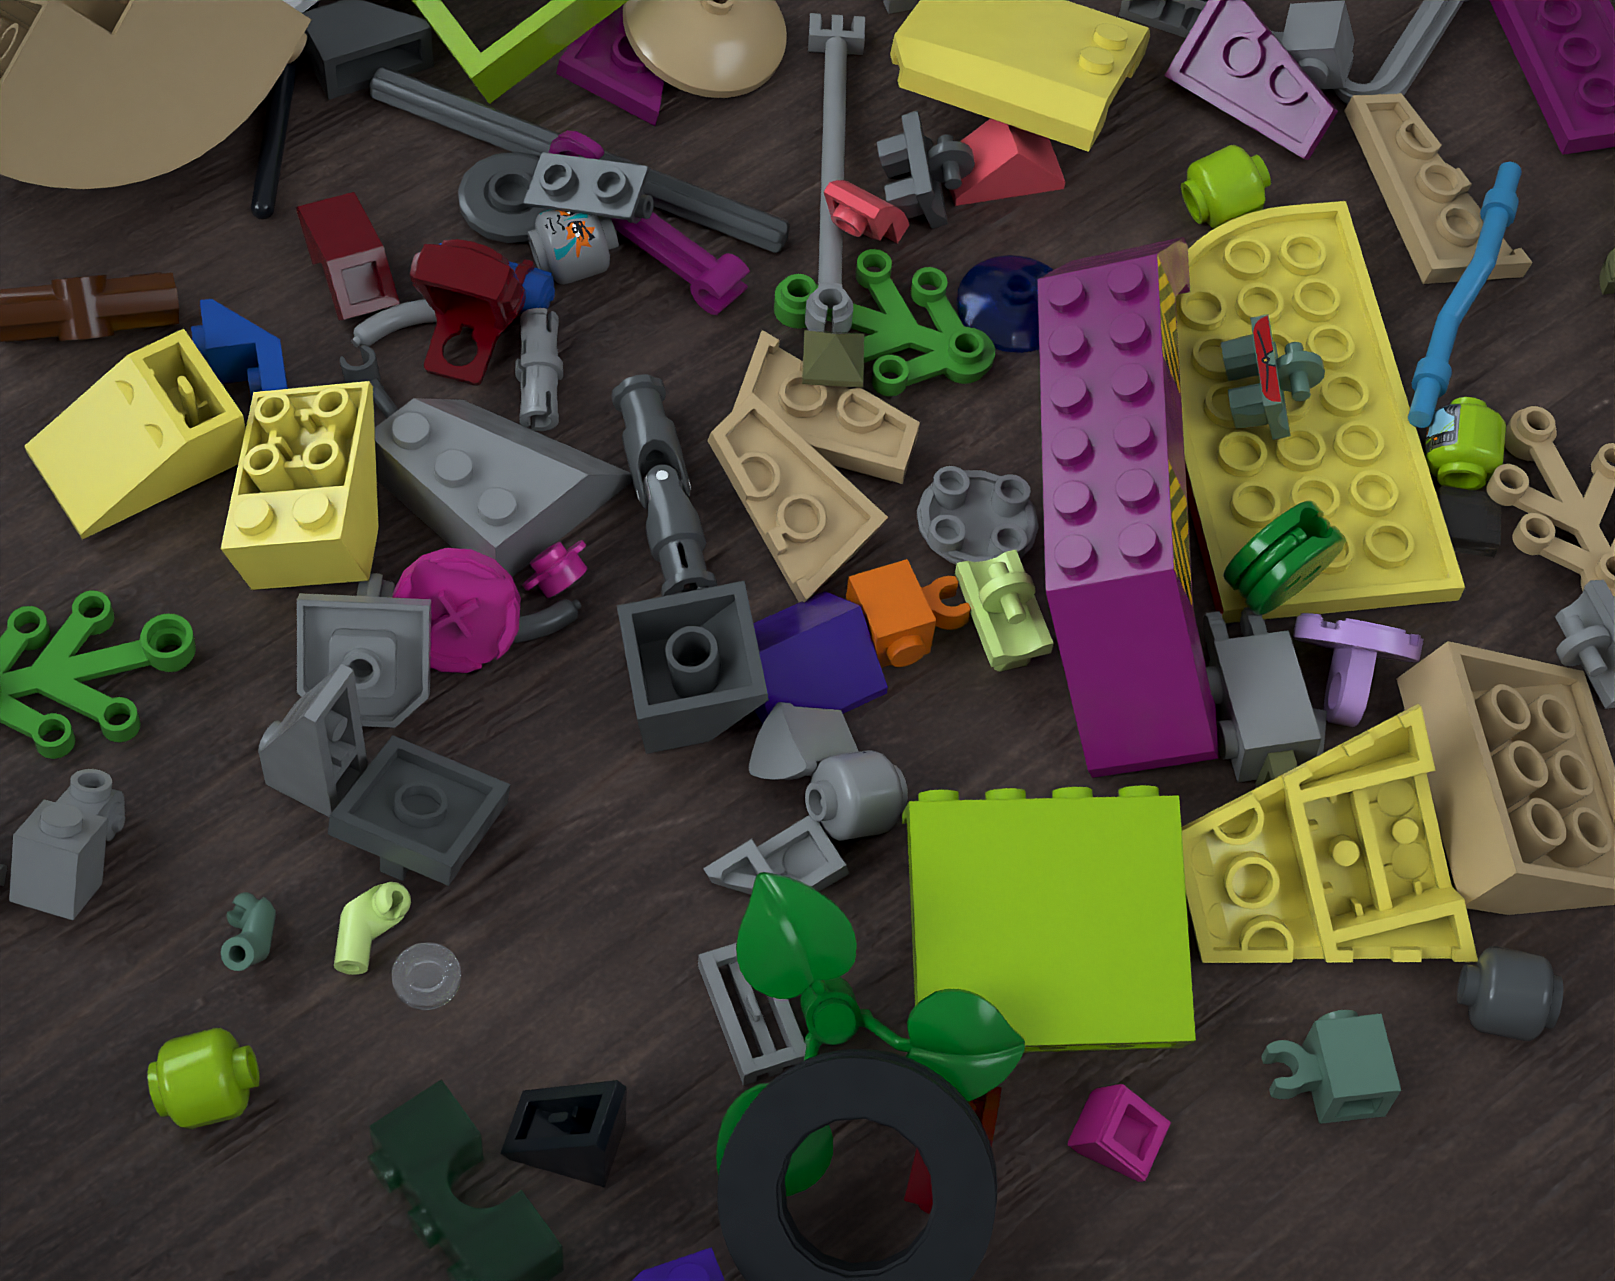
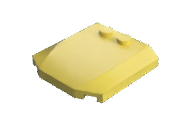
M920 0L895 33L890 56L892 63L899 65L900 68L897 80L900 88L1089 152L1104 126L1108 108L1126 77L1132 78L1142 61L1149 42L1150 30L1148 27L1067 0Z

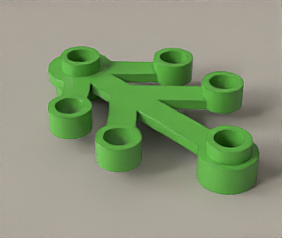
M869 249L862 252L857 259L856 280L861 286L870 291L881 312L853 303L851 328L870 334L864 337V363L877 359L873 365L871 382L873 388L878 393L885 396H896L901 394L906 389V386L941 374L957 383H973L982 378L991 369L995 358V347L992 340L984 332L976 328L964 327L946 297L948 281L946 275L941 270L933 267H924L916 271L912 278L910 292L911 298L916 304L926 307L938 330L936 331L917 324L890 278L892 269L890 256L878 249ZM867 267H877V268L881 269L882 271H880V272H871V271H868L866 268H867ZM793 274L785 278L777 286L774 298V314L783 325L791 328H806V300L818 288V285L812 278L804 274ZM928 284L936 287L937 289L926 290L923 289L921 286ZM828 309L827 320L831 321L832 309ZM907 348L927 353L909 361H905L896 355H889ZM960 350L969 351V352H971V353H965V352H962V351H960ZM885 372H892L897 374L899 377L895 379H888L882 376L881 374Z
M86 591L75 598L72 604V614L34 664L30 667L10 671L24 650L38 649L45 645L50 637V627L46 615L41 609L34 606H23L16 609L9 616L7 621L8 628L0 637V723L32 738L37 751L46 758L57 759L70 753L75 745V735L70 721L65 716L57 713L43 715L15 699L40 693L99 722L101 731L108 740L125 742L132 739L139 732L141 725L135 704L124 697L111 698L80 682L149 665L165 672H176L183 669L190 663L196 652L195 638L190 623L185 618L176 614H161L150 619L144 625L140 640L75 656L90 635H97L107 631L114 622V612L108 596L100 591ZM91 608L103 609V612L96 617L88 618L83 616ZM25 624H39L38 628L33 632H19V629ZM167 645L180 646V648L172 652H160ZM118 714L130 716L129 720L121 725H111L108 723L113 716ZM60 730L64 732L63 736L54 742L43 740V737L50 731Z

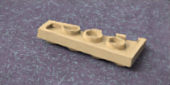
M1402 93L1353 95L1344 112L1422 283L1458 282L1474 256L1483 225L1480 215L1481 209L1468 193L1472 183L1460 168H1453L1439 156L1437 152L1442 145ZM1503 238L1496 265L1487 280L1524 277L1533 262L1522 248L1512 250Z

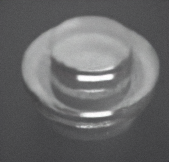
M429 942L415 944L404 950L397 957L392 968L393 988L400 1000L413 1008L421 1010L439 1008L449 1002L460 987L461 970L459 962L448 948L440 944Z

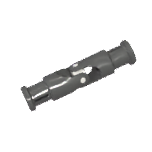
M643 374L624 379L612 390L611 398L615 409L622 412L626 429L623 431L622 441L634 488L643 508L648 509L646 535L651 555L654 560L660 562L665 580L661 588L662 596L718 586L714 574L707 571L702 551L705 549L706 539L699 515L689 500L691 486L677 430L673 421L666 417L662 402L666 397L664 383L660 378ZM645 474H647V476L645 477L644 481L642 482L643 476H644ZM690 583V588L685 589L684 585Z

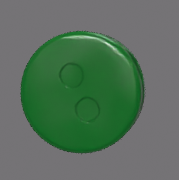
M1313 501L1299 503L1281 514L1257 533L1227 565L1223 574L1225 581L1233 590H1238L1239 594L1246 599L1245 604L1255 615L1269 613L1296 595L1324 571L1343 549L1346 543L1345 536L1336 526H1331L1330 522L1323 517L1324 512Z

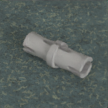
M545 308L528 309L521 314V359L515 361V377L521 382L520 424L524 427H529L530 417L532 416L531 430L534 431L551 430L559 423L557 386L558 379L561 380L563 378V361L558 357L557 349L559 318L555 312L551 311L548 314V323L546 324L547 309Z

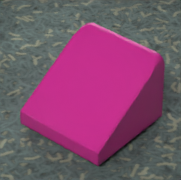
M1123 1084L1096 1088L1090 1093L1068 1140V1146L1095 1162L1138 1182L1146 1181L1171 1122Z

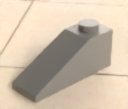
M343 664L339 665L300 698L282 722L279 720L274 721L265 731L258 749L266 785L330 817V814L368 767L354 670Z

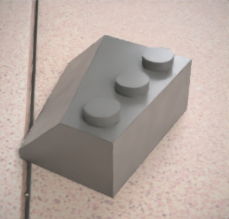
M413 398L375 427L377 481L452 548L472 549L491 557L512 577L530 564L539 553L559 541L633 482L631 473L465 400Z

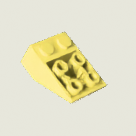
M182 329L126 355L24 447L83 540L238 465L246 427L243 414L185 329Z
M370 381L253 392L221 550L251 590L369 581L379 528L372 384Z

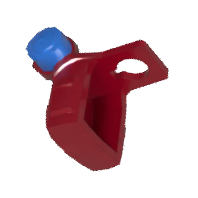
M452 239L443 240L439 245L424 244L421 252L415 253L411 265L410 278L415 289L423 295L429 306L435 311L437 319L424 362L425 370L430 374L474 386L480 385L485 376L495 344L504 330L516 317H520L526 310L533 308H545L548 310L551 301H554L555 289L552 273L536 268L533 261L526 259L520 264L510 262L492 248L472 241ZM463 326L472 328V338L478 346L474 360L463 366H454L448 363L443 354L447 341L454 336L460 335Z

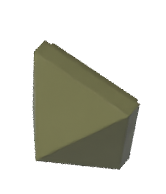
M804 330L802 384L863 388L864 334Z

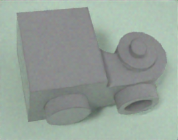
M84 769L75 772L71 776L70 786L56 802L44 799L13 834L10 902L74 920L99 889L103 882L106 840L111 841L115 834L122 830L125 823L124 795L122 791L112 789V778L110 775L96 769Z

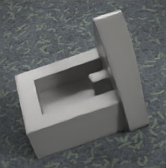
M778 702L764 721L757 735L749 763V772L753 776L764 779H799L804 776H812L816 767L823 759L834 755L859 751L841 710L795 707L791 703Z

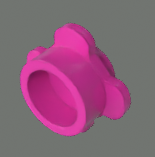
M580 540L566 549L558 541L539 553L530 562L535 573L522 584L524 589L527 591L538 585L545 596L550 598L573 584L588 569L578 555L586 547L585 542Z

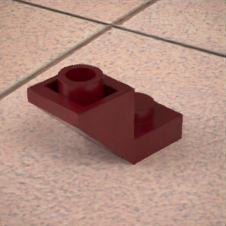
M355 192L296 207L312 265L318 263L323 265L339 321L400 304L384 246Z

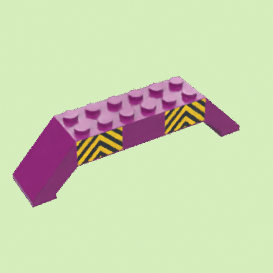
M1184 237L1072 260L1038 279L1046 595L1087 769L1092 778L1219 759L1215 701L1211 695L1193 610L1176 296L1190 292L1188 245Z

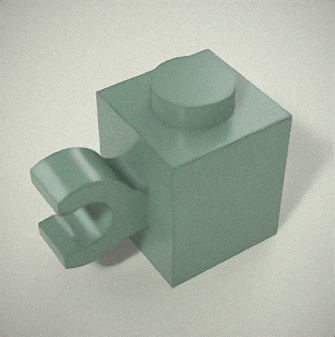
M1353 1010L1330 1012L1314 1021L1302 1046L1292 1041L1278 1040L1268 1044L1261 1056L1263 1064L1284 1063L1293 1073L1291 1077L1274 1079L1269 1089L1271 1097L1290 1099L1299 1093L1311 1091L1319 1124L1384 1117L1401 1092L1382 1014L1358 1016V1013Z

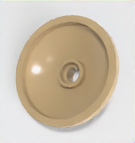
M629 0L623 6L625 33L639 59L663 81L694 95L711 98H729L752 92L765 84L773 76L785 53L787 43L786 25L782 12L775 0Z

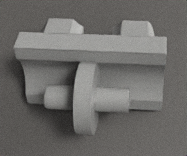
M1590 580L1584 586L1581 596L1555 616L1566 636V639L1556 648V654L1564 666L1581 664L1605 709L1615 708V596L1612 595L1604 580Z

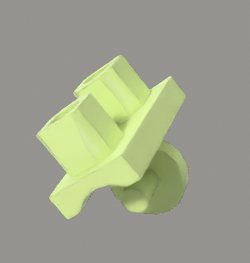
M1017 550L1004 552L996 558L987 561H963L956 564L955 575L965 601L971 607L970 614L990 666L994 670L1001 672L1026 666L1032 657L1052 652L1054 643L1035 598L1034 583L1031 576L1025 573Z

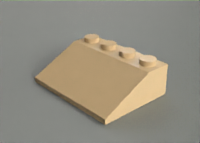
M1447 641L1396 678L1404 704V711L1417 704L1421 705L1436 770L1427 773L1440 835L1453 876V885L1455 890L1464 898L1466 908L1515 915L1615 905V766L1584 671Z

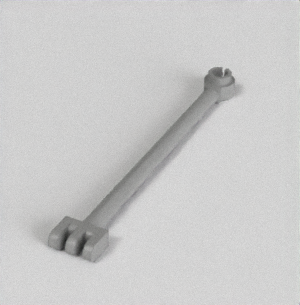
M810 13L808 52L825 53L818 288L806 300L805 325L808 330L825 331L828 309H832V332L848 333L852 326L853 302L842 288L843 230L831 220L832 215H830L824 190L829 182L844 180L847 54L863 55L865 16H854L851 31L843 30V15L832 14L831 30L822 29L821 14Z

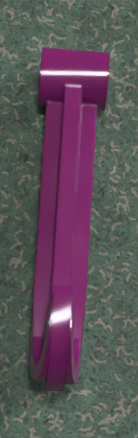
M566 130L552 140L548 152L575 157L580 155L585 158L598 160L605 154L603 148L591 138L578 131ZM653 212L649 219L641 218L638 223H629L624 219L611 218L614 228L689 282L693 298L704 311L718 315L748 288L741 280L750 273V270L739 257L726 253L719 259L715 258Z

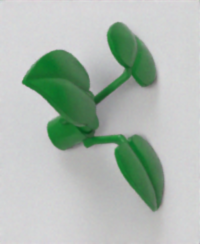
M760 872L756 876L751 897L737 934V961L745 980L755 990L777 999H791L801 994V1009L809 1030L805 1037L806 1050L804 1060L817 1056L822 1043L829 1045L844 1043L856 1034L859 1027H866L895 1050L908 1052L907 1058L927 1066L942 1076L958 1090L967 1102L993 1090L1014 1070L1025 1051L1024 1038L1007 1022L992 1003L971 991L944 989L935 991L922 999L913 1008L908 1018L907 1031L910 1039L903 1038L874 1018L870 1010L860 1009L852 987L845 979L840 977L851 969L855 962L857 949L855 933L845 913L824 894L801 881L767 872ZM769 1083L758 1084L746 1090L728 1108L722 1120L717 1139L716 1166L718 1175L726 1145L735 1126L752 1101ZM830 1125L809 1134L792 1154L785 1176L786 1197L805 1191L814 1185L826 1172L833 1156V1135Z

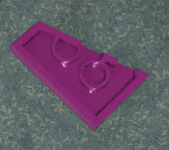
M623 4L568 46L559 59L556 74L655 126L659 114L664 81L645 66L631 47L623 24Z

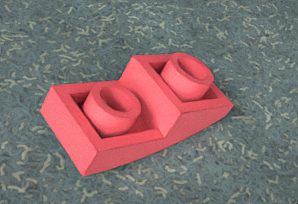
M836 180L829 182L824 190L830 215H832L831 220L850 235L860 237L864 234L879 241L884 236L898 244L910 225L902 210L848 181Z

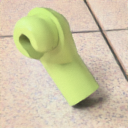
M387 882L374 886L344 907L340 917L334 968L336 970L352 975L367 972L372 940L397 925L409 911L411 896L403 885L397 882Z

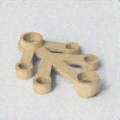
M1530 406L1517 411L1506 426L1505 447L1512 455L1519 459L1535 461L1554 498L1530 487L1527 474L1521 468L1512 464H1503L1495 469L1487 483L1488 495L1500 505H1513L1528 513L1522 517L1512 535L1513 542L1519 550L1529 555H1541L1580 574L1582 591L1590 580H1604L1612 595L1615 596V538L1610 546L1599 527L1615 489V467L1607 462L1610 461L1615 464V443L1603 445L1591 463L1593 476L1583 497L1553 443L1557 430L1551 413L1538 406ZM1501 481L1509 483L1514 489L1506 487ZM1555 526L1575 535L1581 548L1555 537ZM1527 530L1534 531L1540 538L1532 536Z

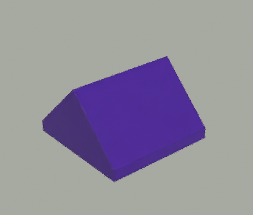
M823 591L812 596L806 602L801 601L753 623L769 699L754 710L762 724L778 702L791 703L795 707L841 710L842 714L887 694L888 686L860 605Z

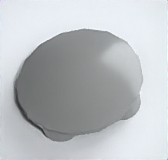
M956 466L940 468L935 473L932 484L923 492L917 508L920 533L933 551L953 564L963 561H987L1011 550H1017L1021 559L1033 547L1039 526L1036 509L1029 500L1030 486L1023 478L1013 474L999 476L983 470H962Z

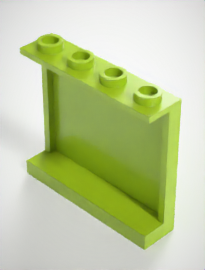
M1149 785L1121 788L1118 790L1119 797H1093L1092 789L1088 787L1059 788L1052 791V798L1026 799V791L1017 788L985 792V800H959V792L954 790H929L919 793L918 801H909L902 813V824H907L915 1006L922 999L939 990L962 989L976 993L992 1003L1007 1022L1024 1038V1053L1183 1048L1195 1042L1179 795L1159 796V788Z

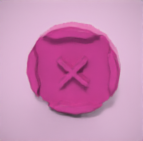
M443 548L422 555L403 571L393 591L392 598L431 599L430 667L441 672L468 673L481 669L483 663L490 662L496 656L497 660L509 650L519 631L521 597L512 576L495 559L472 549Z

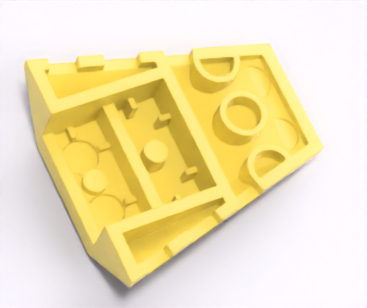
M1417 704L1181 827L1186 900L1202 963H1292L1293 959H1325L1327 963L1353 962V959H1391L1393 962H1422V959H1452L1454 962H1478L1465 900L1451 884L1427 773L1436 770L1421 705Z

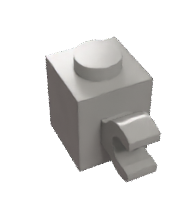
M1345 0L1290 4L1284 32H1271L1319 89L1345 88L1355 41Z

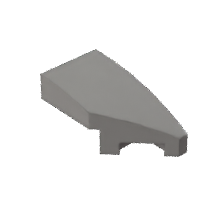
M810 815L758 847L750 839L703 868L712 883L750 895L755 878L760 872L786 876L801 881L817 891L825 889L850 874L845 862L819 822L814 821Z

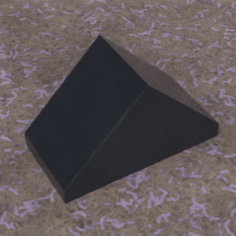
M618 1080L523 1090L500 1154L518 1163L605 1188L626 1126L627 1087Z

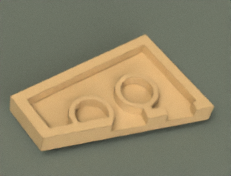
M762 330L733 410L753 392L831 465L903 484L917 441L920 422L859 387L849 389L842 386L802 384L803 361L779 348L780 340Z
M753 392L710 433L708 443L798 602H806L814 596L883 527L888 519V516Z

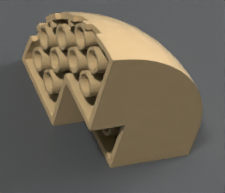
M0 0V174L22 182L47 187L94 189L141 182L173 171L202 156L218 145L248 119L268 95L287 63H292L301 54L307 41V35L304 32L312 19L283 0Z

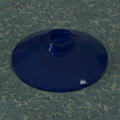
M1016 255L993 257L975 265L962 279L957 293V311L963 325L984 332L992 340L995 349L1014 353L1039 350L1038 279L1050 273L1053 269L1038 260Z

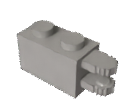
M1245 607L1241 612L1240 627L1244 637L1229 639L1226 624L1220 611L1206 613L1203 616L1205 642L1207 643L1210 656L1209 667H1206L1211 695L1215 701L1220 720L1216 723L1218 750L1223 760L1231 759L1237 782L1257 780L1268 753L1293 750L1297 766H1300L1317 757L1322 739L1289 630L1268 633L1262 615H1255L1249 607Z

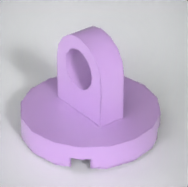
M1302 613L1296 618L1293 639L1334 649L1324 699V710L1327 711L1326 720L1329 723L1349 727L1358 725L1366 709L1376 657L1404 662H1419L1424 640L1421 639L1420 635H1409L1405 633L1406 630L1346 618L1345 621L1338 620L1336 623L1323 621L1321 614Z

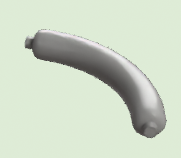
M425 299L390 307L369 317L356 326L353 332L354 338L351 342L355 347L359 345L371 346L379 339L399 329L412 325L437 322L435 311Z

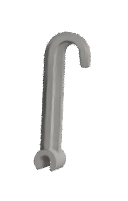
M1424 0L1374 79L1367 84H1357L1350 81L1347 77L1345 88L1333 89L1335 94L1347 105L1353 95L1402 93L1404 96L1463 2L1469 0ZM1352 52V55H1351V60H1350V64H1349L1348 74H1349L1350 69H1351L1352 64H1353V57H1354L1353 52Z

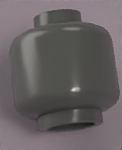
M1491 946L1485 949L1479 956L1475 966L1468 964L1463 966L1457 989L1458 1004L1468 1006L1470 1023L1477 1031L1521 1041H1532L1541 1034L1544 1028H1554L1563 1000V979L1561 976L1554 975L1552 965L1545 957L1498 946Z

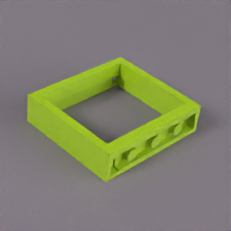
M441 0L411 1L490 104L629 0H551L483 52L478 50Z

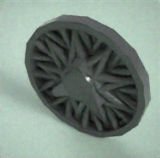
M520 152L499 153L478 161L464 174L458 189L461 215L471 229L487 239L504 243L529 241L527 232L535 229V219L538 214L548 210L525 206L523 203L539 157Z

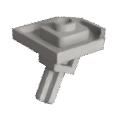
M371 573L369 581H360L356 596L300 593L297 598V693L303 697L339 665L343 664L354 670L362 726L395 728L424 703L430 694L431 599L392 598L395 584L383 580V575L380 573Z

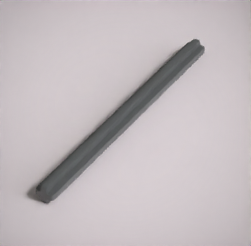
M379 67L370 80V95L373 99L511 152H520L540 158L542 152H549L552 140L560 135V133L387 67ZM604 151V156L599 159L641 165L607 151ZM650 168L643 191L645 195L652 196L654 207L773 253L780 252L784 247L790 228L787 220Z

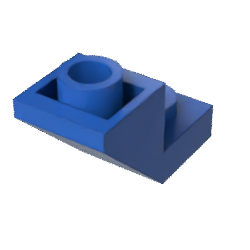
M213 299L200 300L203 325L191 326L192 339L220 382L225 384L248 381L251 401L253 392L288 389L280 339Z

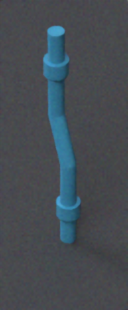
M1505 162L1500 165L1494 187L1485 195L1480 211L1483 225L1474 256L1437 316L1425 358H1422L1417 363L1411 382L1415 394L1408 414L1409 423L1415 427L1425 428L1431 424L1438 398L1442 397L1447 391L1452 374L1451 366L1448 363L1459 325L1494 269L1506 227L1510 226L1515 219L1519 205L1516 191L1522 171L1520 166L1514 162Z

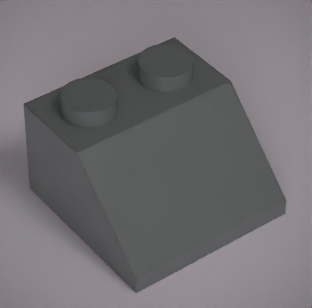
M745 580L617 605L636 716L646 754L709 742L769 700Z

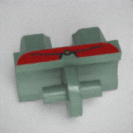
M1269 315L1252 317L1250 320L1253 334L1221 342L1228 381L1258 375L1260 379L1258 384L1228 389L1230 409L1235 428L1257 427L1269 424L1273 440L1290 437L1284 391L1292 392V398L1295 401L1309 399L1311 396L1310 388L1319 384L1324 378V363L1319 355L1314 352L1304 351L1303 345L1300 342L1287 344L1285 346V354L1278 358L1276 343L1272 338Z

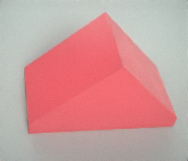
M990 118L960 141L972 149L975 166L969 175L961 179V186L950 190L955 206L1061 190L1065 187V179L1049 138Z

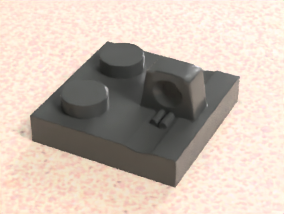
M392 735L330 814L328 835L379 856L380 872L403 881L410 869L449 886L464 862L470 857L507 805L511 784Z

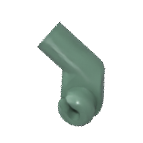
M249 892L238 894L232 902L236 906L232 911H228L226 915L231 926L242 929L241 934L226 940L221 948V959L224 965L234 971L245 970L267 958L271 947L276 910L266 897L259 900Z

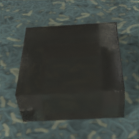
M1441 486L1437 497L1454 552L1494 558L1501 545V505L1493 501L1487 492Z

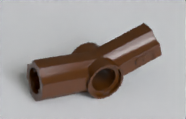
M156 272L107 279V274L53 279L49 285L0 289V342L5 341V343L38 340L39 338L59 336V341L113 336L116 330L179 324V301L173 273Z

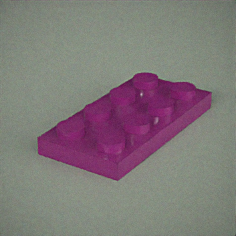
M1489 0L1562 155L1615 147V10L1610 0Z

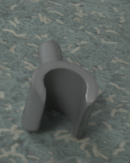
M366 345L360 346L364 365L351 366L341 356L340 366L345 383L370 381L373 386V401L384 416L388 418L399 410L380 382L381 376L377 358L372 348Z

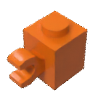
M908 559L858 573L848 578L846 600L861 606L881 668L890 665L905 667L917 662L924 655L931 652L935 626L946 630L958 629L968 623L971 611L969 603L951 607L941 602L943 599L956 596L958 587L956 576H943L925 587H920Z

